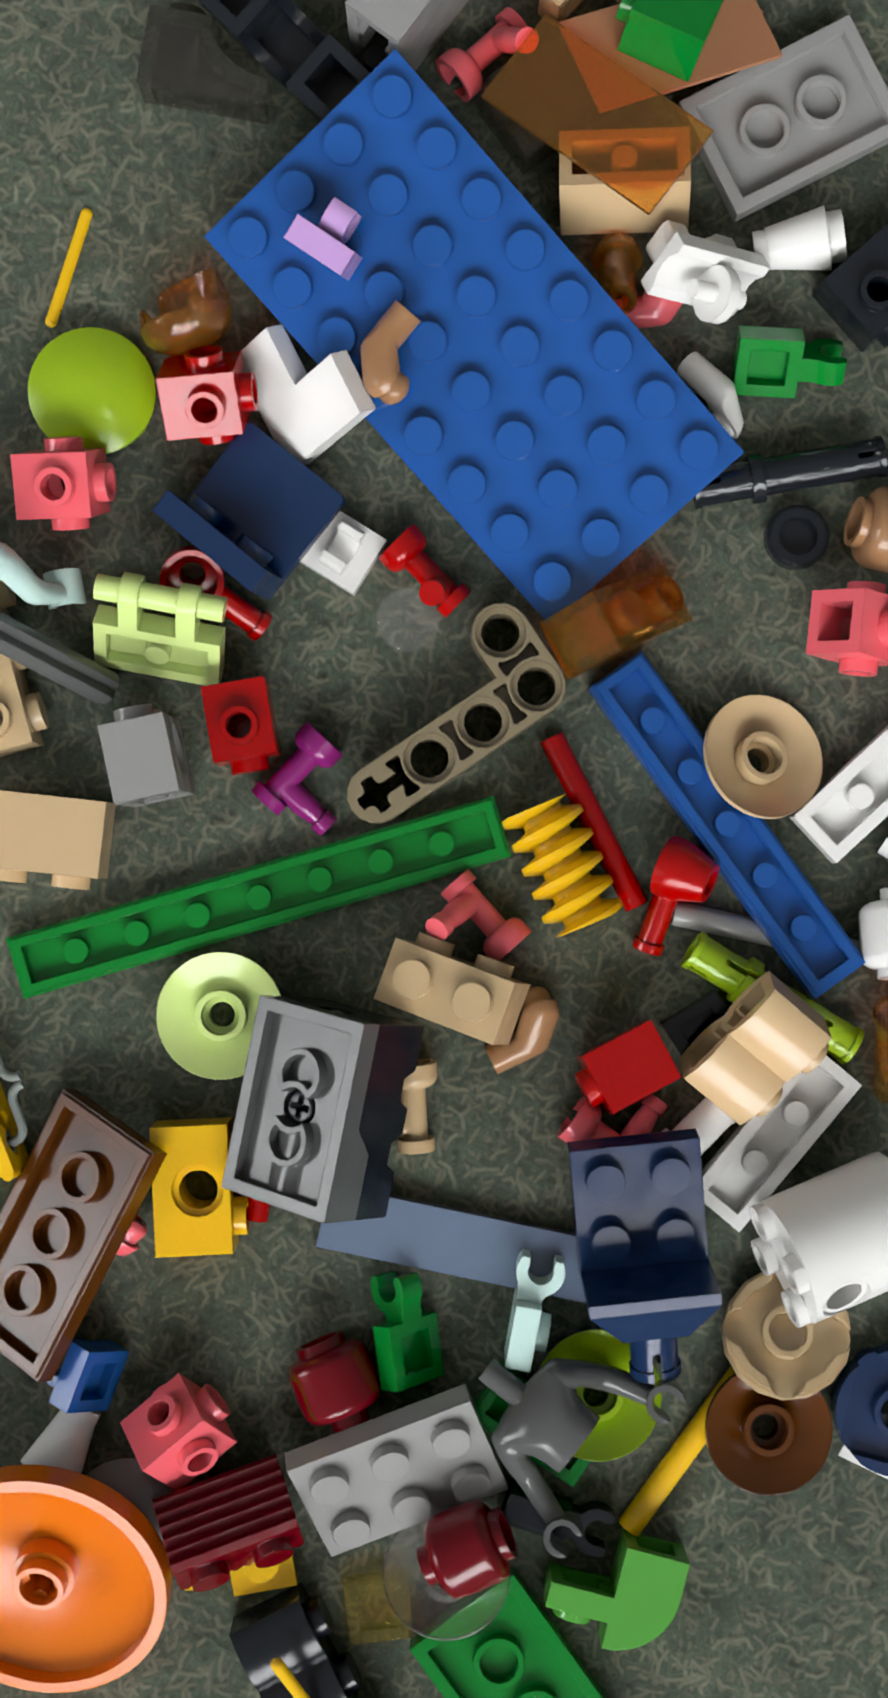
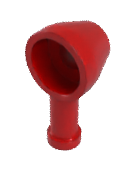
M187 545L174 550L163 562L160 571V585L180 588L184 582L203 586V593L227 597L225 617L246 631V636L251 640H258L269 626L273 616L265 610H258L225 586L223 568L195 545ZM195 562L204 568L205 573L199 579L192 580L182 573L181 568L187 563Z
M674 835L668 840L657 859L650 881V892L653 894L639 935H635L632 946L639 951L654 956H662L665 948L663 941L678 901L705 902L716 885L720 871L719 865L693 842Z

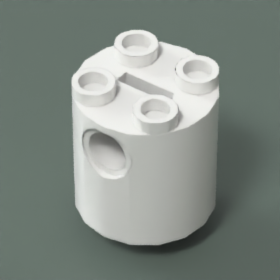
M881 1152L869 1153L758 1201L757 1204L749 1207L752 1223L759 1235L758 1238L751 1240L753 1254L760 1269L766 1276L775 1273L784 1289L781 1292L783 1305L790 1320L797 1328L809 1323L820 1322L888 1291V1157Z

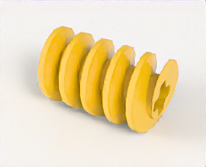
M565 794L502 821L504 830L524 829L525 834L512 845L514 853H534L535 858L522 869L524 877H544L545 881L531 895L533 900L554 901L555 905L541 919L543 924L563 923L565 928L556 937L566 935L617 913L623 906L620 898H600L599 895L613 883L612 877L609 874H590L589 871L603 859L600 851L580 850V847L593 835L590 827L571 828L570 823L584 810L581 804H561L560 799Z

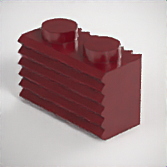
M276 1454L152 1499L170 1568L181 1590L189 1589L191 1586L196 1592L217 1588L231 1578L230 1571L239 1570L242 1566H250L254 1562L258 1568L275 1566L293 1555L292 1547H300L304 1544Z

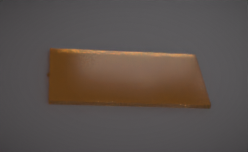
M547 14L543 16L482 94L484 100L647 215L652 213L680 176H684V170L709 140L714 131Z

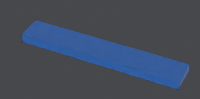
M639 652L590 686L588 691L702 850L719 865L720 875L808 997L816 999L866 963L862 954L764 819L749 816L735 809L715 789L704 763L703 735L643 652Z

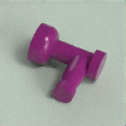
M306 721L295 733V743L298 749L265 784L259 780L251 791L278 816L288 806L296 815L312 825L311 828L321 836L331 827L337 817L328 809L324 810L316 798L300 783L317 765L321 768L333 767L343 757V753L331 742L329 743L323 737V734L310 722Z

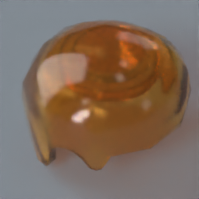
M213 267L181 280L159 293L158 317L152 319L145 310L139 313L140 333L148 347L158 354L184 357V352L206 345H215L229 331L233 323L234 309L222 275L217 267Z

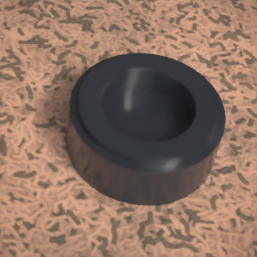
M805 505L787 506L778 511L766 526L764 532L766 552L772 561L782 568L789 570L808 568L825 554L829 545V528L823 516L815 509Z

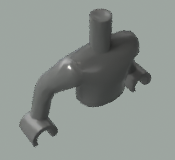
M493 1358L478 1378L509 1404L493 1432L492 1443L508 1472L519 1484L546 1523L543 1542L546 1550L556 1558H566L569 1552L566 1546L554 1537L553 1530L559 1526H566L575 1535L583 1537V1524L578 1515L562 1509L539 1468L530 1456L543 1461L560 1473L592 1432L600 1416L586 1406L578 1396L576 1389L584 1387L601 1390L646 1405L649 1415L660 1424L670 1423L671 1418L655 1404L654 1398L658 1393L663 1391L671 1392L679 1401L686 1402L684 1389L675 1380L663 1383L662 1379H660L655 1384H645L633 1379L630 1373L604 1363L586 1360L551 1359L526 1383H523Z

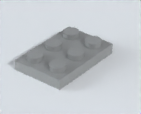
M850 14L781 49L783 55L780 59L738 71L679 101L676 111L684 127H690V138L734 223L888 144V88Z
M466 1383L284 1453L287 1473L331 1557L427 1521L431 1516L466 1501L481 1500L509 1489L501 1462Z

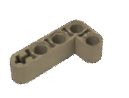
M506 603L492 604L485 607L476 616L472 625L471 645L476 656L492 678V681L360 769L351 778L347 788V801L351 810L361 820L371 824H384L394 820L548 716L561 703L565 693L564 675L527 618L516 607ZM504 620L515 628L517 643L511 649L505 652H496L484 644L481 632L491 621ZM529 672L544 674L550 680L553 687L551 699L542 705L526 703L519 695L518 680ZM478 707H486L493 710L500 720L499 734L489 741L472 739L464 727V719L471 710ZM426 742H434L441 745L448 755L446 769L435 777L421 776L411 765V757L414 750ZM396 759H400L406 777L420 789L408 797L402 784L388 794L387 798L391 806L386 811L381 813L375 806L364 809L360 803V800L367 794L363 784L372 778L379 785L387 783L396 776L387 766Z

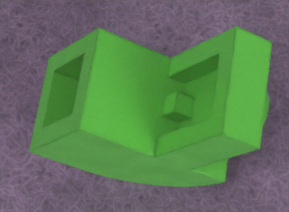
M622 1529L610 1577L548 1561L542 1584L545 1607L553 1609L552 1611L556 1616L571 1623L587 1624L590 1619L597 1620L601 1649L620 1651L643 1646L664 1632L678 1611L690 1567L684 1545L642 1533L636 1537L627 1530Z

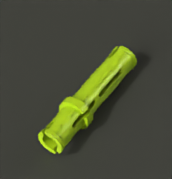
M703 931L691 942L680 964L684 969L691 970L727 992L726 999L731 1003H734L745 989L766 973L763 962L755 957H750L748 960L744 959L708 937V934ZM785 984L825 1018L832 1037L828 1042L829 1049L827 1054L835 1058L842 1065L849 1062L863 1041L864 1029L854 1026L813 999Z

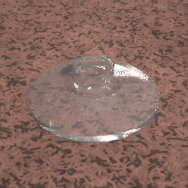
M427 1521L396 1532L385 1553L382 1575L384 1590L390 1607L405 1626L429 1639L452 1641L469 1637L492 1622L507 1598L511 1569L505 1581L465 1598L455 1599L450 1597L437 1584L430 1586L421 1572L416 1549L424 1545V1527Z

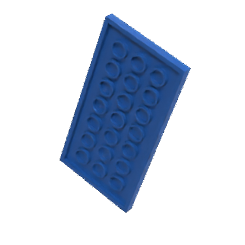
M396 49L204 236L317 364L331 353L347 350L362 382L361 344L395 300L399 301L421 321L398 349L400 371L410 380L407 395L402 401L393 405L383 403L380 398L371 397L376 409L365 418L549 625L554 623L744 453L743 449ZM334 197L362 216L357 228L344 244L362 257L361 262L349 281L284 238L297 214L318 227L325 210Z

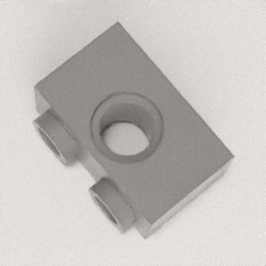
M140 704L113 711L115 722L97 726L114 804L138 807L195 794L179 720L161 712V709H153L152 704Z

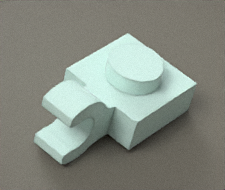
M522 1249L516 1261L518 1282L514 1291L504 1346L505 1368L530 1373L534 1351L546 1352L550 1334L551 1314L542 1312L541 1304L545 1297L554 1294L562 1286L565 1279V1265L563 1256L555 1255L551 1272L544 1277L534 1276L529 1271L530 1250Z

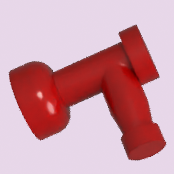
M413 523L382 553L378 560L392 572H400L406 569L421 584L419 589L421 601L428 606L440 604L436 610L446 618L472 591L464 583L458 587L423 551L427 544L426 536Z

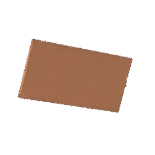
M756 0L723 1L688 82L617 50L626 23L615 19L620 4L559 21L558 28L600 115L777 60L783 55L763 15L764 12L760 9Z

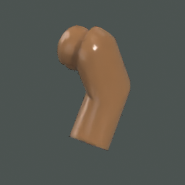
M397 300L393 302L364 338L360 347L363 386L371 397L380 398L387 405L399 403L409 391L410 380L400 371L398 349L421 322Z
M541 986L529 988L516 1031L513 1032L509 1045L487 1044L484 1046L497 1074L543 1053L549 1047L560 1014L558 1002L555 999H551L550 993L546 988Z

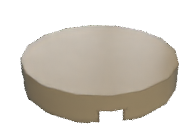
M761 1272L745 1281L726 1306L721 1326L724 1354L737 1377L757 1393L779 1400L808 1398L833 1383L847 1364L851 1340L848 1312L844 1310L820 1322L809 1323L797 1328L790 1320L783 1305L781 1292L784 1289L776 1274L766 1276Z

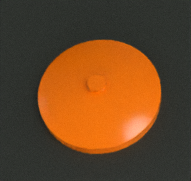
M13 1465L0 1467V1683L28 1691L67 1693L92 1689L120 1678L136 1667L152 1650L166 1619L172 1595V1574L162 1540L149 1520L133 1503L119 1492L96 1479L75 1471L53 1466Z

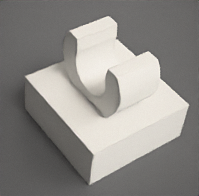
M339 511L300 562L355 596L386 546L387 540Z

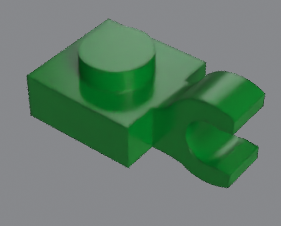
M739 325L731 381L735 384L737 395L795 398L798 382H811L825 386L843 385L847 359L841 358L843 342L835 339H817L805 345L804 332L800 328Z
M387 1271L372 1276L370 1287L373 1300L386 1317V1322L372 1326L381 1390L401 1392L444 1376L436 1312L421 1310L422 1285L418 1273L411 1272L396 1277L395 1271Z

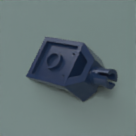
M694 1128L567 1142L578 1268L589 1319L621 1342H629L631 1357L629 1368L633 1379L645 1384H655L653 1357L656 1355L657 1363L661 1364L663 1383L670 1382L679 1377L682 1371L681 1359L678 1356L677 1337L690 1336L722 1306V1293L708 1257L700 1137L697 1130Z

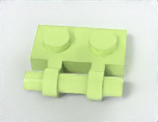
M124 572L122 578L97 574L93 598L95 600L117 603V607L98 605L93 620L94 661L107 668L204 686L221 683L225 663L226 627L200 622V619L223 623L227 610V597L203 593V586L184 582L180 588L146 582L145 575ZM143 608L176 615L175 618L145 613Z

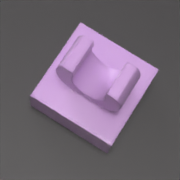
M336 197L328 205L318 227L297 214L284 236L286 240L348 281L362 260L361 256L344 245L357 228L362 216Z

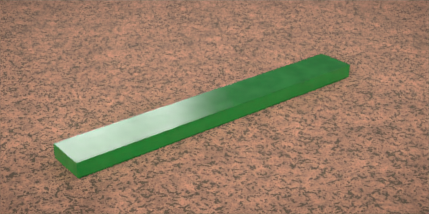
M492 795L13 935L5 939L23 998L26 999L511 857L495 798Z

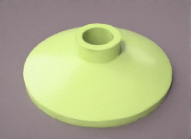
M211 952L190 959L172 973L163 986L158 999L156 1022L163 1046L178 1065L199 1077L212 1080H227L243 1076L259 996H282L276 982L258 963L236 953ZM225 1002L234 1009L235 1017L230 1025L219 1026L212 1020L211 1010L216 1003Z

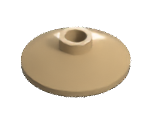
M747 695L736 698L723 706L714 715L705 732L703 757L708 776L723 799L740 812L761 819L782 818L800 810L816 793L823 769L821 747L811 725L801 713L788 703L767 695ZM748 754H754L760 759V772L751 765Z

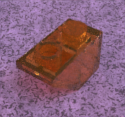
M665 564L592 591L542 621L539 625L567 680H571L601 667L693 619L684 604L680 587L671 578Z

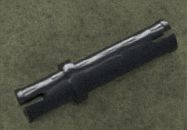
M875 436L873 439L761 458L760 452L746 454V461L732 463L694 497L695 508L701 509L703 506L750 498L753 504L766 502L767 495L872 477H886L888 473L887 455H881V450L885 449L882 436Z

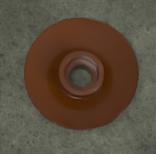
M735 1373L719 1387L709 1404L705 1419V1439L709 1454L724 1477L746 1492L762 1496H777L801 1488L820 1471L831 1448L833 1435L832 1418L826 1400L820 1391L808 1398L779 1400L757 1393L737 1377ZM762 1414L772 1415L775 1421L773 1431L766 1436H758L753 1430L754 1421Z

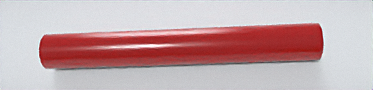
M563 732L544 740L540 744L570 803L582 805L584 811L577 817L582 827H590L592 829L593 835L589 838V841L594 851L602 853L603 859L600 863L606 874L611 875L613 880L612 886L618 898L621 899L625 912L646 903L648 899Z

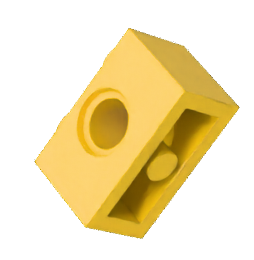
M233 1117L158 1120L149 1128L150 1142L167 1153L152 1183L155 1258L233 1254L239 1244V1235L249 1234L250 1221L246 1219L248 1197L237 1196L236 1192L221 1187L233 1131ZM195 1170H201L212 1175L218 1186L217 1196L210 1200H199L193 1197L186 1187L187 1174Z

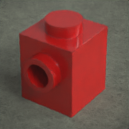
M265 676L201 686L213 763L219 766L230 764L232 775L268 770V758L282 755L269 680Z
M652 1020L642 1021L576 1056L582 1070L576 1072L574 1077L581 1092L591 1108L601 1104L605 1112L609 1114H615L682 1078Z

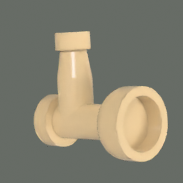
M417 1059L418 1065H416L415 1071L404 1079L401 1103L407 1108L403 1133L397 1138L398 1153L414 1155L435 1151V1136L428 1134L426 1088L433 1085L437 1079V1061L435 1059Z

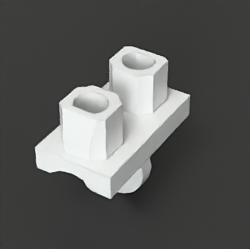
M667 220L661 224L646 245V251L653 264L642 278L641 283L648 295L692 305L695 314L701 321L720 324L734 316L738 310L744 308L747 301L745 292L748 286L756 279L764 277L770 270V266L764 255L737 248L730 237L714 234L704 239L690 235L684 224Z

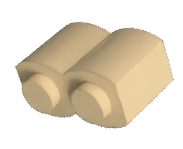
M768 971L745 989L730 1006L725 1015L709 1025L686 1049L680 1058L683 1078L736 1123L742 1125L755 1115L762 1117L768 1114L779 1102L783 1093L782 1086L786 1081L795 1077L800 1072L806 1074L814 1070L825 1058L829 1049L828 1042L832 1037L825 1018Z

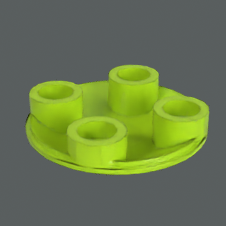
M96 327L73 329L57 336L41 350L29 374L28 400L34 419L48 438L83 436L84 448L105 447L106 454H110L125 448L145 432L155 408L156 384L146 357L135 344L114 331Z

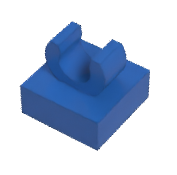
M73 1338L66 1351V1357L61 1369H57L51 1381H46L48 1385L54 1387L49 1403L66 1414L108 1410L130 1351L111 1340L85 1341L82 1338Z

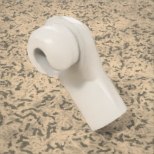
M699 352L690 353L677 369L678 376L688 387L705 400L710 413L731 437L737 439L742 431L744 421L735 384Z

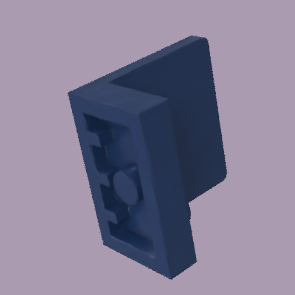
M249 422L244 433L234 438L187 500L167 490L152 511L249 591L270 600L343 508L346 500L344 496L265 432Z

